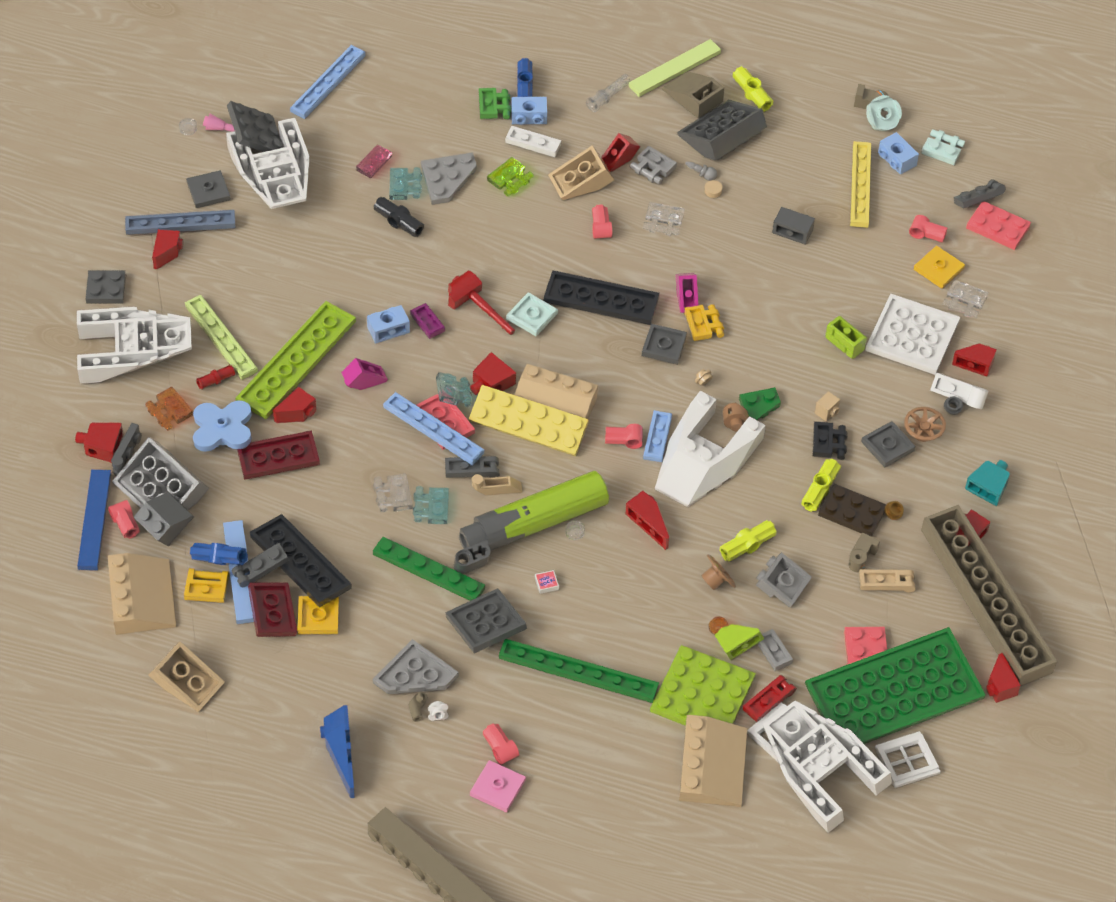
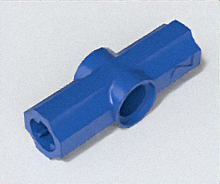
M522 58L517 62V97H533V63L528 58Z
M194 543L190 548V555L193 560L208 561V563L243 565L248 558L246 548L232 547L226 544Z

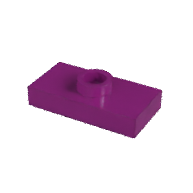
M426 303L410 310V315L429 339L445 332V326Z

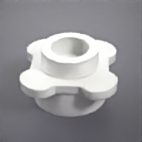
M441 701L433 702L428 707V711H430L429 720L447 719L449 716L447 713L448 705Z

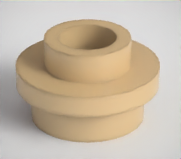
M705 369L699 371L696 374L695 382L701 386L707 384L713 378L711 371Z

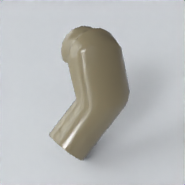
M425 692L416 694L408 704L414 722H418L423 718L420 709L428 698Z

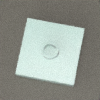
M528 292L506 315V319L532 335L537 336L558 314V309Z

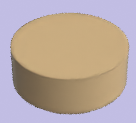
M715 180L708 181L705 184L704 193L710 198H717L722 194V184Z

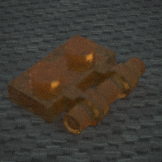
M172 386L156 395L158 402L153 403L150 400L145 404L151 416H155L158 424L167 431L172 429L173 425L170 421L173 419L179 424L193 416L191 407ZM165 409L167 413L163 415L160 410Z

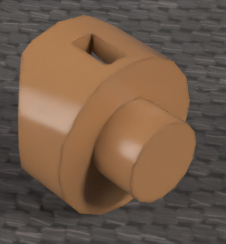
M735 402L723 408V422L727 428L737 432L749 415L744 407Z

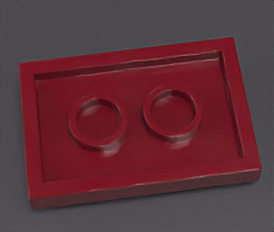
M249 583L248 590L256 636H296L297 627L289 583Z

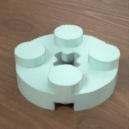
M879 96L873 99L866 107L867 119L874 130L889 131L898 125L899 119H901V107L896 100L889 98L890 96ZM881 109L888 112V114L885 115L886 118L881 116Z

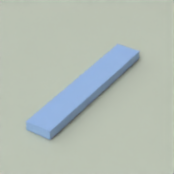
M350 45L290 107V112L305 119L366 56L365 51Z
M395 392L383 403V408L472 466L484 454L483 448Z
M243 521L223 523L226 545L246 548ZM229 564L237 624L254 622L248 586L243 588L239 586L238 578L232 573V569L237 565Z

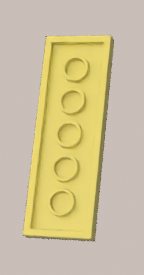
M484 385L480 388L469 417L470 422L573 456L577 455L589 423L588 419Z

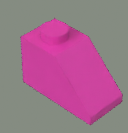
M695 273L675 274L680 313H684L686 307L698 306L697 275Z
M355 358L341 372L345 379V384L350 388L358 390L370 388L385 383L388 380L381 366Z

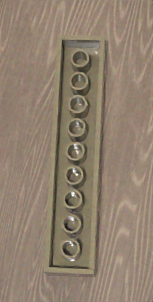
M959 504L925 517L921 528L922 533L998 655L1004 654L1020 685H1026L1052 674L1057 660ZM959 527L965 536L957 535Z

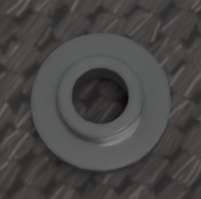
M952 396L945 400L944 409L947 413L956 415L962 411L963 403L958 397ZM954 404L956 408H951L950 405Z

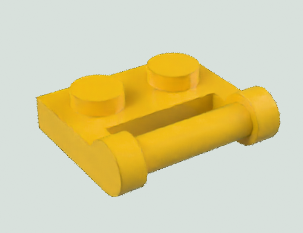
M189 568L184 600L224 603L229 571L209 572L196 571L195 568ZM195 578H198V579L221 580V581L195 580Z

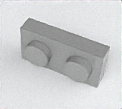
M771 629L762 633L764 640L757 645L774 671L792 664V657L775 631Z

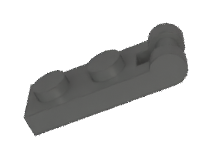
M991 179L987 185L977 186L974 190L964 191L960 195L955 196L954 204L964 209L1003 194L1006 187L998 181Z
M131 423L111 460L115 476L124 468L127 460L131 459L135 445L141 441L142 434L138 424Z
M483 456L473 466L460 457L445 458L446 478L473 477L476 474L482 477H499L500 472L497 468L499 458L496 456Z
M277 543L243 565L235 566L232 569V573L238 578L239 586L243 588L290 560L281 544Z

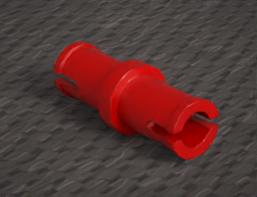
M229 364L217 371L214 369L210 371V374L197 378L196 383L201 390L213 384H220L222 380L235 376L234 368Z

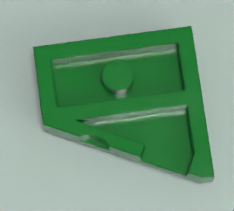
M775 387L739 394L741 406L748 411L749 417L755 420L761 417L765 418L771 411H775L781 405Z

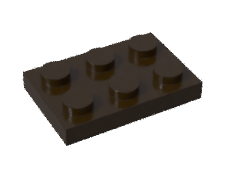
M834 483L818 512V516L872 537L885 513L886 504Z

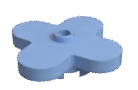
M234 401L223 409L212 403H203L194 409L195 423L200 426L193 435L196 449L207 452L214 450L216 447L219 448V445H227L232 449H243L250 444L252 439L251 432L244 425L252 416L251 407L248 403Z

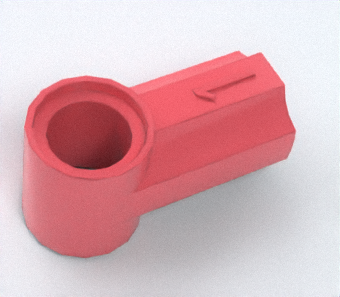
M596 205V207L592 208L593 238H612V223L609 222L608 208L604 205Z
M917 215L909 229V234L917 239L927 237L943 242L948 228L930 222L924 215Z
M629 424L627 427H606L605 444H625L630 449H638L642 446L643 427L641 425Z
M124 500L109 506L110 516L113 522L117 523L123 537L129 539L136 537L140 530L133 517L129 502Z
M493 723L487 726L483 731V736L491 746L493 755L499 765L519 756L516 744L513 740L507 738L499 724Z

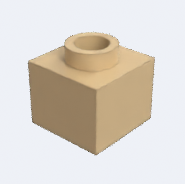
M828 391L816 402L815 414L827 422L831 417H835L839 413L840 399Z

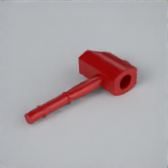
M468 270L461 276H456L449 283L448 306L455 310L471 299L488 316L493 318L502 329L510 335L514 334L515 329L509 322L505 321L478 294L482 291V282L473 272Z

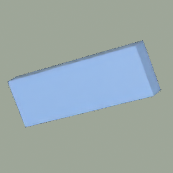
M653 411L643 459L662 462L672 413Z

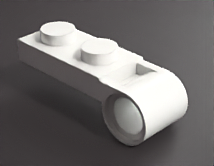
M938 372L935 375L930 390L947 397L956 396L967 405L978 409H983L989 392L986 389Z

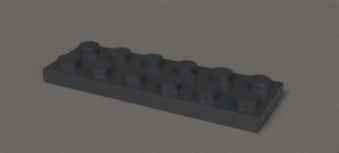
M552 270L543 301L549 304L651 325L660 293Z
M282 514L250 531V538L263 551L277 543L281 544L290 561L280 566V568L319 608L352 589L351 582Z

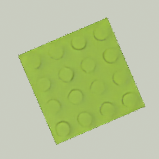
M681 645L650 707V712L685 726L687 715L707 716L734 724L756 673Z

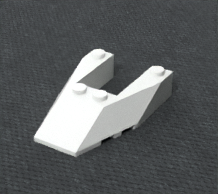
M296 118L278 121L279 136L283 148L252 155L250 147L239 144L235 131L226 133L227 147L238 172L271 209L304 202L307 199L309 154Z
M137 307L77 311L79 339L115 337V352L77 355V370L80 384L102 382L156 364L192 349L190 317L169 313L167 316L157 314L153 310H149V312L137 310Z
M702 391L690 403L669 440L655 486V490L686 507L706 496L707 492L713 488L717 489L727 479L735 477L764 439L765 425L748 417L725 448L699 436L700 431L715 414L717 400Z
M797 701L792 702L763 724L786 781L827 833L844 821L843 810L818 783L842 764L846 763L875 795H878L892 784L891 772L851 730L842 728L829 718L825 719L818 715L816 711Z

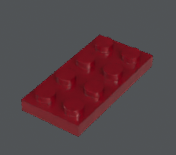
M312 430L250 442L247 447L237 449L244 480L320 465Z

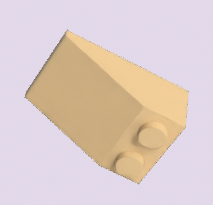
M593 145L548 174L562 200L600 190L614 181L605 162Z
M180 641L148 674L161 688L197 712L203 708L225 683Z

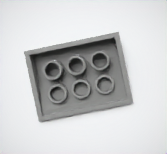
M148 437L112 481L140 508L147 501L169 492L189 510L198 503L209 489L165 447Z

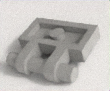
M648 146L638 155L640 163L632 162L630 168L634 169L635 173L638 175L642 174L650 182L660 185L663 179L659 175L667 177L677 167V162ZM649 167V168H651L653 171L651 172V171L647 170L646 168Z

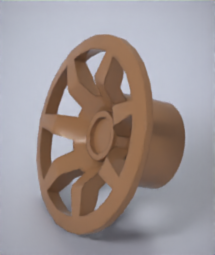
M930 407L912 409L907 413L904 421L907 432L922 442L939 438L946 429V421L942 414ZM923 411L922 418L915 414V412ZM927 411L933 412L936 415L928 419ZM911 416L915 422L908 423L909 417ZM938 418H940L941 421H942V425L933 424V423H934ZM935 429L941 430L936 435H934L933 430Z
M708 554L707 557L712 563V567L701 575L706 583L713 590L725 581L736 588L735 582L714 557Z

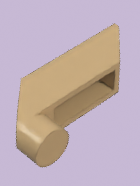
M476 474L472 477L473 488L484 495L522 492L521 482L510 476L483 478L481 475Z

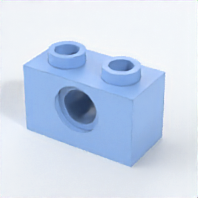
M512 97V124H547V97Z
M897 132L880 141L879 155L900 175L917 166L919 153Z
M402 305L368 315L367 328L376 344L410 333V321Z

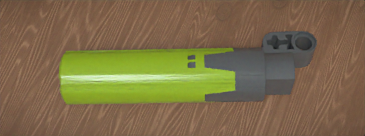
M591 471L476 516L473 524L460 528L459 540L463 549L455 555L454 569L464 574L483 567L488 563L492 550L607 505L609 503V494L604 479L597 471ZM463 559L466 560L468 563L462 564L459 562V560Z

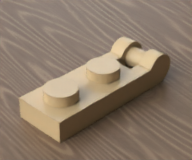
M860 569L859 571L860 590H895L907 593L916 590L915 583L913 582L914 571Z

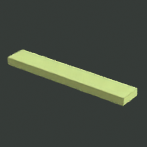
M710 39L629 82V88L640 97L721 54V49Z
M202 295L185 302V307L227 362L232 365L241 380L258 372L256 365Z

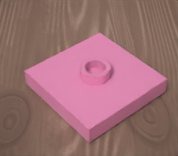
M489 760L471 789L470 796L507 813L525 783L526 777Z

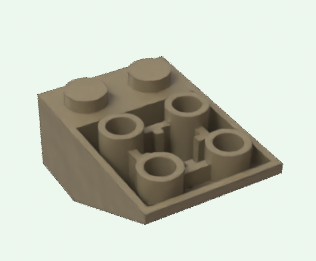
M688 71L662 88L665 93L698 119L723 102L725 87L711 77Z

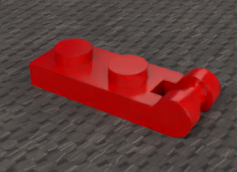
M779 675L744 704L743 711L754 721L758 722L779 703L792 696L797 688L793 684H789L783 675Z

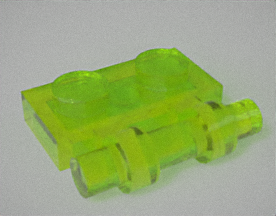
M511 157L487 176V181L499 190L507 187L504 194L509 197L511 194L517 193L521 186L527 185L534 175L530 171L526 174L523 173L525 166ZM515 178L519 179V180L516 181L515 183L512 181V180H514Z

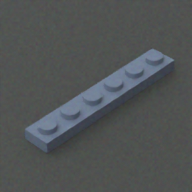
M235 210L125 216L126 235L157 233L158 229L197 231L236 228Z

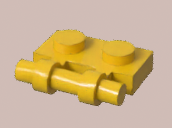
M703 305L685 308V316L694 341L712 338V332H715L718 338L724 336V326L719 320L720 314L715 305H709L708 310H704Z

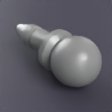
M685 162L690 169H694L698 173L700 172L699 176H703L706 180L716 179L717 171L715 168L707 167V165L702 167L694 162Z

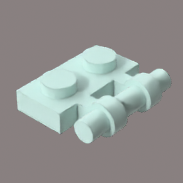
M932 129L930 136L935 137V139L928 137L921 154L955 165L961 153V149L956 146L964 147L965 141L959 139L960 137L947 135L942 130L936 131ZM943 140V141L949 142L950 145H949V144H946V143H943V142H941V141Z

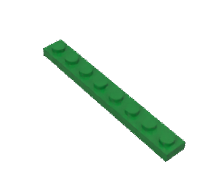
M509 639L504 640L499 652V659L650 703H653L659 687V682Z

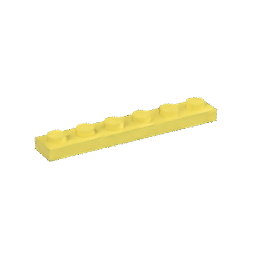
M853 141L850 226L868 228L871 143Z

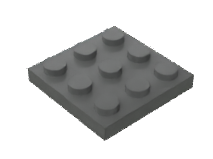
M233 101L227 104L239 144L262 152L283 148L273 115Z
M498 588L445 612L448 621L474 654L527 629L526 622Z

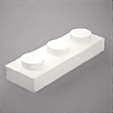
M511 126L505 138V143L552 157L556 156L561 146V140Z

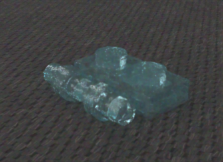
M415 167L412 174H408V168H390L389 200H407L408 194H413L415 199L420 197L422 192V186L420 185L422 173L419 167ZM408 182H413V185L408 186Z
M438 372L436 382L439 401L456 406L459 402H462L466 407L471 406L473 397L470 392V382L468 379L462 377L460 382H458L456 376Z
M417 486L413 496L415 501V507H413L414 521L421 522L422 517H428V524H447L449 488L429 487V494H425L423 492L424 488ZM423 503H429L428 508H424Z

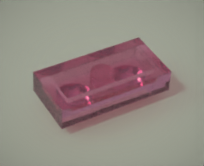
M377 144L356 166V171L372 178L392 157V152Z

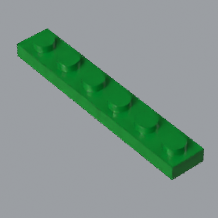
M383 536L373 549L374 556L469 601L480 597L485 590V584Z

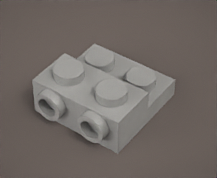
M781 552L778 556L775 557L773 555L766 563L768 566L767 570L763 569L756 577L759 580L756 586L769 597L775 595L790 607L812 577Z

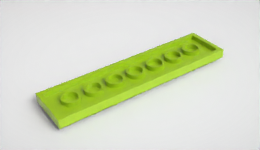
M325 301L235 398L236 401L248 403L252 412L267 419L273 413V409L288 397L355 324L356 317Z

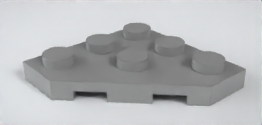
M473 152L421 161V168L431 204L450 202L456 191L460 190L467 182V178L475 173L477 165Z
M412 639L373 678V684L387 694L446 690L459 677V672Z

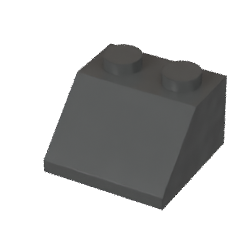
M167 492L147 501L134 515V518L157 541L169 546L194 516Z

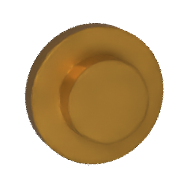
M891 501L886 504L884 510L887 517L892 520H898L903 516L904 508L900 502Z

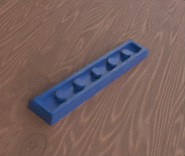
M91 469L77 565L78 570H98L111 470Z

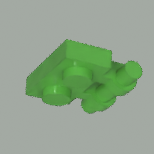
M479 88L480 119L498 118V113L503 114L504 119L510 118L511 106L509 102L511 99L507 89H502L501 93H496V88Z

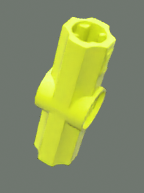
M742 66L733 72L732 77L745 91V97L748 100H752L764 112L773 106L774 101L761 87V81L758 78L753 77Z
M826 459L820 471L814 476L813 483L801 502V505L810 512L816 511L823 498L828 495L829 488L841 469V465L836 460Z
M766 520L752 529H742L734 539L720 546L719 551L724 560L730 562L746 552L748 554L755 552L763 542L776 536L777 531L774 524Z

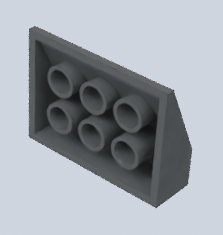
M727 100L678 131L677 134L704 157L719 160L728 152L734 151L740 144L746 143L754 135L760 134L762 130L767 128V124L761 108Z

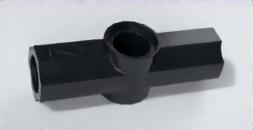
M379 197L376 200L374 210L387 218L388 223L393 228L398 229L400 227L413 237L421 235L424 224L411 216L405 206L400 205L398 207L385 197Z

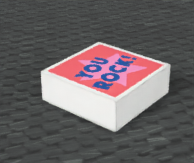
M554 570L535 574V581L540 594L559 590Z

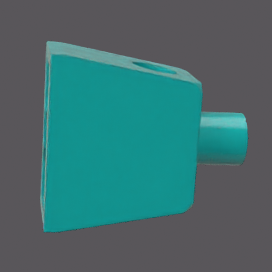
M999 460L996 465L990 461H985L967 478L965 489L997 507L1009 481L1010 473L1006 471L1008 464L1003 460Z

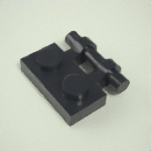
M814 421L812 456L831 458L832 452H836L837 458L844 460L847 453L845 441L848 438L846 426L840 425L838 429H833V423ZM833 438H836L838 443H833Z

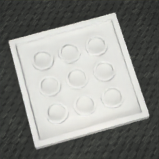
M890 294L865 351L936 375L958 326L960 317Z

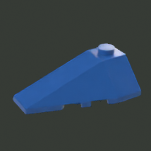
M343 705L324 717V726H320L321 738H325L326 748L350 798H355L348 705Z

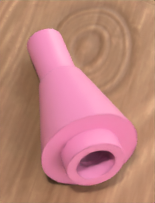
M211 113L204 118L203 126L206 127L205 130L234 131L232 124L226 123Z

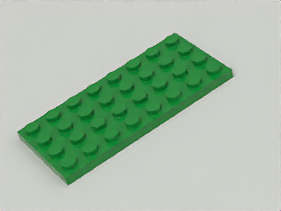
M950 627L805 681V685L820 715L825 719L833 720L835 724L844 729L848 728L863 744L982 700L986 696Z

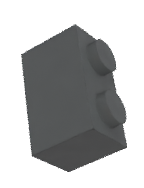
M781 207L773 222L772 233L806 245L813 232L815 218Z

